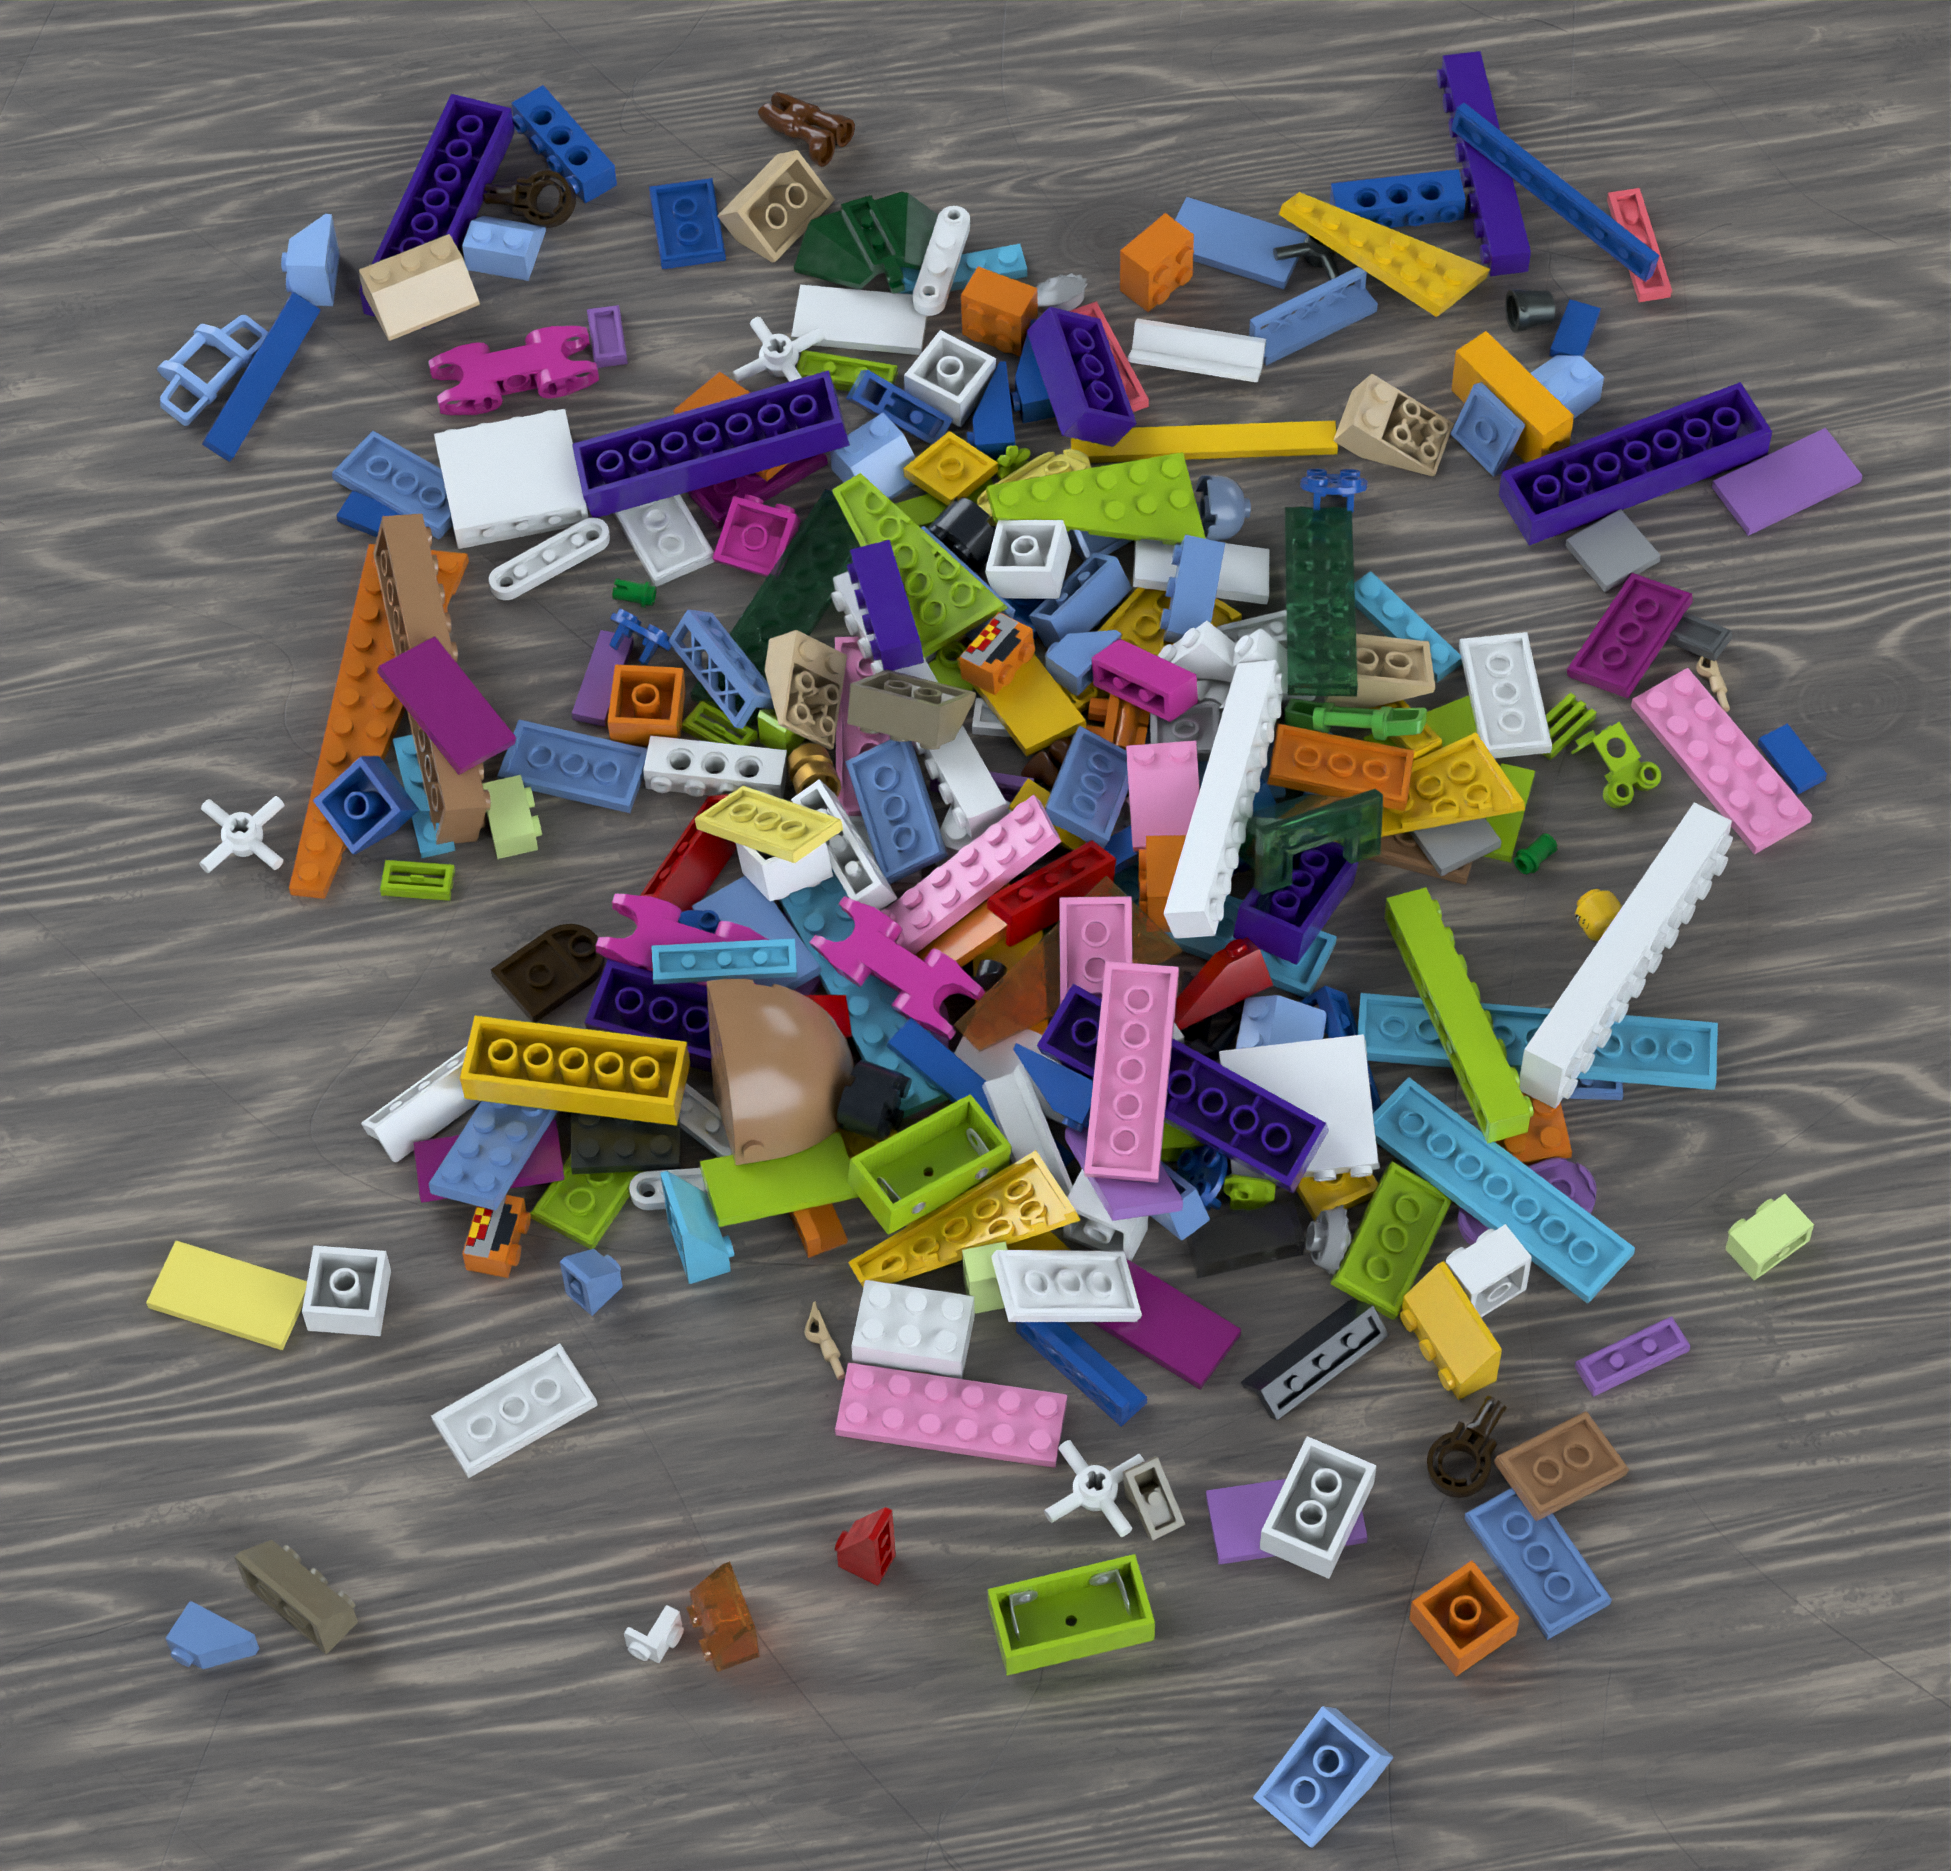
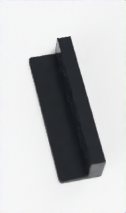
M1350 1299L1242 1380L1241 1384L1244 1388L1256 1392L1270 1418L1278 1420L1387 1338L1389 1333L1373 1305L1356 1299Z

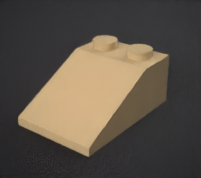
M1337 631L1328 632L1320 660L1325 702L1335 703V706L1371 708L1434 692L1435 681L1428 641Z

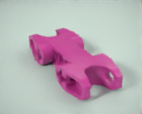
M551 326L530 332L525 337V346L491 353L488 345L477 342L461 345L435 356L428 361L431 377L438 380H457L460 382L459 385L445 390L437 396L440 413L445 415H478L499 408L503 401V395L537 388L541 397L551 399L567 396L591 386L599 380L596 363L567 359L568 356L580 352L590 345L587 328L581 326ZM572 337H581L574 341H567ZM444 364H451V366L446 368H438ZM582 373H589L588 375L583 377H576L577 375H580ZM461 400L456 404H447L450 401Z
M615 894L612 901V909L634 921L637 928L632 935L626 938L599 937L596 944V952L610 960L653 972L652 946L769 939L749 927L729 921H720L715 934L678 923L681 909L672 903L651 896ZM697 982V984L707 987V982Z
M844 896L838 904L855 922L852 934L847 939L839 942H833L822 936L815 935L809 942L811 946L835 968L838 974L853 984L861 987L871 974L900 993L891 1004V1007L907 1020L911 1017L925 1030L951 1040L956 1031L945 1018L940 1016L939 1008L942 1001L949 995L956 993L967 995L972 999L980 1001L985 994L983 988L968 976L955 960L935 948L931 950L924 961L895 942L903 929L894 920L875 907Z

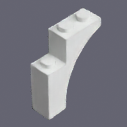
M1206 621L1196 629H1189L1173 645H1166L1158 655V657L1196 674L1197 679H1214L1231 683L1237 663L1276 660L1281 673L1286 675L1288 681V691L1283 695L1281 702L1283 709L1286 708L1290 699L1312 701L1316 696L1319 675L1261 628L1249 636H1243L1235 643L1210 622Z

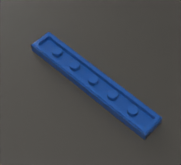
M295 292L290 295L202 442L203 446L228 462L234 458L321 309Z
M910 1017L888 1041L886 1046L951 1102L955 1103L971 1094L998 1128L982 1088L984 1082L987 1081ZM1054 1139L1064 1166L1067 1168L1075 1156Z

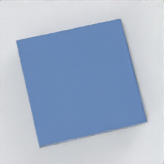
M1480 382L1473 385L1450 434L1494 477L1503 472L1525 424Z

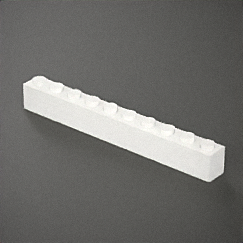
M848 572L833 577L835 592L831 593V597L837 611H844L846 614L844 620L851 635L857 634L859 637L857 643L864 659L870 657L873 675L884 671L881 660L874 661L869 641L874 640L873 634L866 635L861 615L867 614L866 610L858 609L854 590L859 589L858 583L851 585ZM925 658L922 664L894 670L895 672L938 682ZM963 725L955 740L940 746V749H924L919 746L920 743L912 741L917 754L925 755L927 759L925 760V766L931 779L938 778L940 785H938L939 791L945 804L952 803L954 810H952L953 816L959 829L966 828L972 840L981 836L991 825L996 824L1009 814L1007 802Z
M1276 660L1237 663L1164 910V916L1174 938L1215 936L1218 923L1223 919L1224 902L1226 895L1230 894L1231 877L1233 870L1238 867L1239 849L1241 843L1245 842V828L1248 818H1251L1253 814V800L1255 793L1259 792L1262 769L1267 765L1268 747L1274 740V726L1276 719L1280 718L1283 695L1288 691L1287 677L1284 673H1281Z

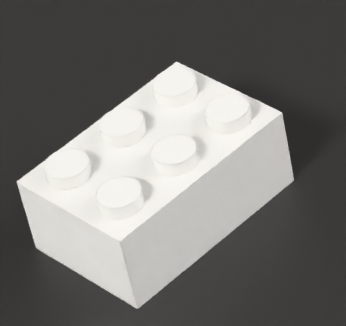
M865 1280L851 1345L853 1363L962 1379L975 1317L974 1296Z
M1307 1436L1263 1526L1260 1549L1329 1579L1374 1485L1376 1465Z

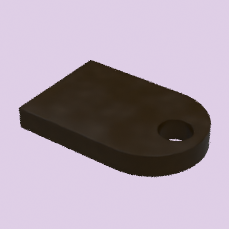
M562 924L547 930L490 970L495 981L531 1022L536 1023L591 985L603 970L604 956L596 952L598 936L592 930L578 924ZM582 942L592 945L591 950L587 953L581 954L573 950L577 944Z

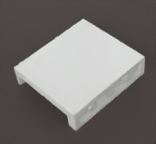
M565 409L548 410L540 414L513 417L509 420L493 423H481L473 427L457 430L450 429L434 434L458 549L569 528L589 518L572 448L573 442Z
M1364 1034L1219 1051L1220 1064L1327 1123L1329 1132L1302 1178L1314 1176V1181H1330L1336 1179V1174L1350 1172L1351 1177H1365L1372 1175V1170L1380 1169ZM1230 1159L1232 1174L1266 1179Z

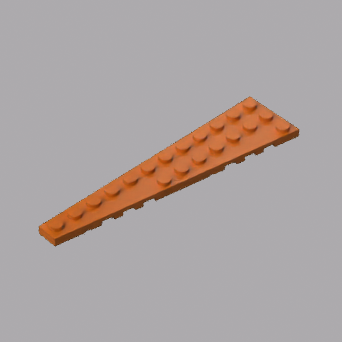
M375 544L368 545L289 885L290 894L294 896L325 899L342 860V854L347 848L313 800L361 756H380L384 761L406 710L404 705L377 673L380 665L395 658V652L373 555ZM431 550V555H436L438 559L439 570L436 577L438 584H443L445 602L443 609L444 613H447L452 595H455L469 563L468 554Z

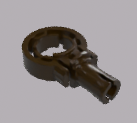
M550 170L536 172L529 178L518 177L516 182L524 186L518 184L505 186L487 183L484 188L485 191H490V194H483L486 204L519 207H513L514 215L525 216L533 223L546 228L557 227L566 222L572 215L576 205V193L572 184L559 173ZM550 178L560 180L564 185L565 190L556 182L550 180ZM548 185H553L560 193L558 205L553 209V212L556 214L555 217L549 212H539L537 207V197L542 188Z
M1486 1396L1475 1418L1467 1424L1466 1429L1465 1423L1459 1421L1453 1432L1442 1435L1430 1447L1427 1456L1428 1475L1432 1484L1443 1494L1455 1498L1468 1497L1476 1494L1486 1485L1491 1473L1490 1456L1497 1446L1496 1441L1489 1436L1502 1414L1507 1410V1407L1498 1400L1494 1404L1495 1398ZM1452 1451H1462L1474 1458L1477 1465L1474 1472L1470 1474L1472 1484L1467 1485L1466 1478L1454 1479L1443 1471L1441 1464L1447 1454ZM1438 1452H1440L1438 1456V1472L1440 1476L1436 1475L1433 1468V1462ZM1481 1462L1485 1463L1484 1467L1480 1466Z

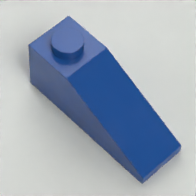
M1037 319L1031 320L1029 328L1034 324V322ZM1028 333L1015 375V392H1010L1013 411H1019L1023 424L1056 417Z
M1006 361L999 362L973 416V431L967 432V443L995 461L1000 455H1006V448L1008 446L1015 445Z
M868 369L861 370L846 397V400L876 417L884 413L897 428L929 445L934 444L945 435L953 420L951 417Z
M1016 1043L1013 1048L1014 1052L1051 1108L1064 1116L1062 1123L1080 1133L1084 1127L1089 1128L1093 1081Z

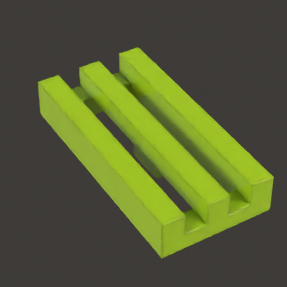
M1571 692L1546 714L1549 728L1571 708L1568 713L1549 729L1550 738L1553 739L1578 714L1582 717L1552 744L1551 753H1542L1550 761L1596 719L1597 712L1592 708L1588 710L1586 703L1582 700L1577 702L1575 700L1576 696Z
M703 700L699 702L682 723V730L700 741L750 746L751 742L755 743L758 739L757 731L746 725L743 728H735L724 712ZM700 714H705L706 716L719 722L720 724L731 729L732 731L743 736L744 738L741 740L740 738L726 731L724 727L718 725L717 723L710 722L709 720L700 716Z
M385 860L380 886L381 896L450 901L453 877H455V866L451 864ZM391 872H395V873H408V874H411V875H410V876L391 875ZM423 875L445 876V878H428Z

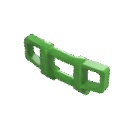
M1290 699L1285 708V724L1323 733H1329L1332 726L1372 729L1375 740H1386L1387 736L1422 733L1426 724L1427 709L1393 708L1388 706H1382L1381 709L1339 707L1331 702L1319 703L1301 699Z

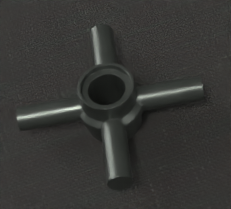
M1307 235L1303 243L1273 249L1276 261L1305 256L1310 265L1319 268L1324 267L1329 281L1341 275L1334 259L1337 252L1311 235Z

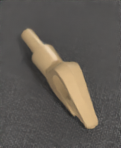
M1701 656L1696 665L1697 673L1701 678L1709 680L1713 696H1717L1722 709L1728 712L1730 707L1725 695L1727 687L1720 674L1717 661L1714 662ZM1704 660L1710 665V668L1702 666Z
M815 1301L812 1304L804 1333L810 1342L820 1344L825 1361L831 1363L837 1379L841 1380L846 1377L838 1359L841 1354L829 1334ZM812 1322L818 1326V1333L810 1332Z

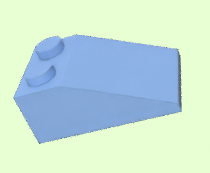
M1322 1706L1254 1795L1253 1799L1310 1848H1313L1372 1787L1394 1757L1339 1710Z

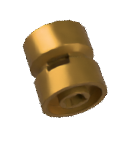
M808 743L799 746L790 753L786 761V767L797 795L820 779L837 797L839 796L841 791L840 779L833 767L828 751L823 746Z

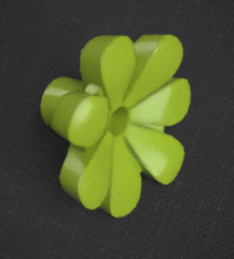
M1016 445L1008 446L1006 448V455H1000L996 460L999 470L997 473L998 478L1002 480L1030 462L1025 461L1031 454L1028 448L1018 450Z

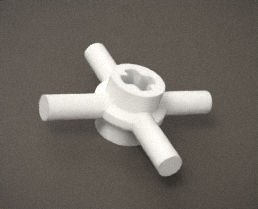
M755 317L751 320L750 326L763 343L759 352V358L733 371L734 378L740 383L764 370H767L775 377L785 376L789 382L802 378L795 368L799 359V352L825 340L822 330L817 328L791 341L786 335L772 334L761 317Z
M274 796L258 812L251 816L245 812L229 815L211 799L206 800L201 810L223 827L221 830L222 843L199 863L201 868L205 872L210 873L233 853L240 857L255 854L272 869H278L282 865L283 859L262 842V826L285 806L283 801L279 797Z
M1071 1440L1062 1443L1058 1449L1077 1476L1073 1482V1493L1044 1510L1047 1519L1053 1523L1079 1506H1083L1090 1511L1102 1510L1120 1537L1130 1533L1132 1526L1119 1510L1114 1500L1118 1492V1483L1123 1481L1122 1472L1144 1462L1143 1457L1137 1454L1109 1471L1099 1465L1088 1466Z

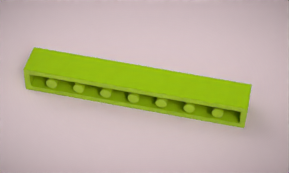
M1426 887L1386 898L1384 919L1487 1144L1527 1133L1530 1117L1534 1115L1531 1100L1527 1095L1523 1096L1519 1088L1520 1079L1515 1067H1510L1506 1060L1505 1044L1501 1038L1497 1039L1493 1032L1494 1025L1491 1014L1488 1010L1484 1011L1480 1004L1481 998L1478 986L1475 982H1470L1467 976L1468 970L1465 958L1462 954L1458 955L1454 948L1453 933L1450 927H1445L1441 920L1442 912L1436 899L1432 900Z

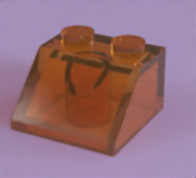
M729 1561L722 1564L689 1591L691 1605L686 1607L692 1628L700 1627L704 1637L698 1640L705 1662L712 1660L716 1672L760 1657L756 1628Z

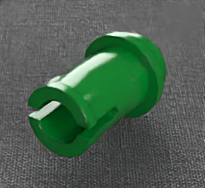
M616 578L614 585L617 587H613L612 599L641 604L642 608H646L647 605H654L657 587L652 586L651 582L646 581L643 584Z
M1543 833L1526 849L1518 850L1514 858L1516 868L1526 875L1538 871L1539 865L1558 850L1555 839L1551 835Z

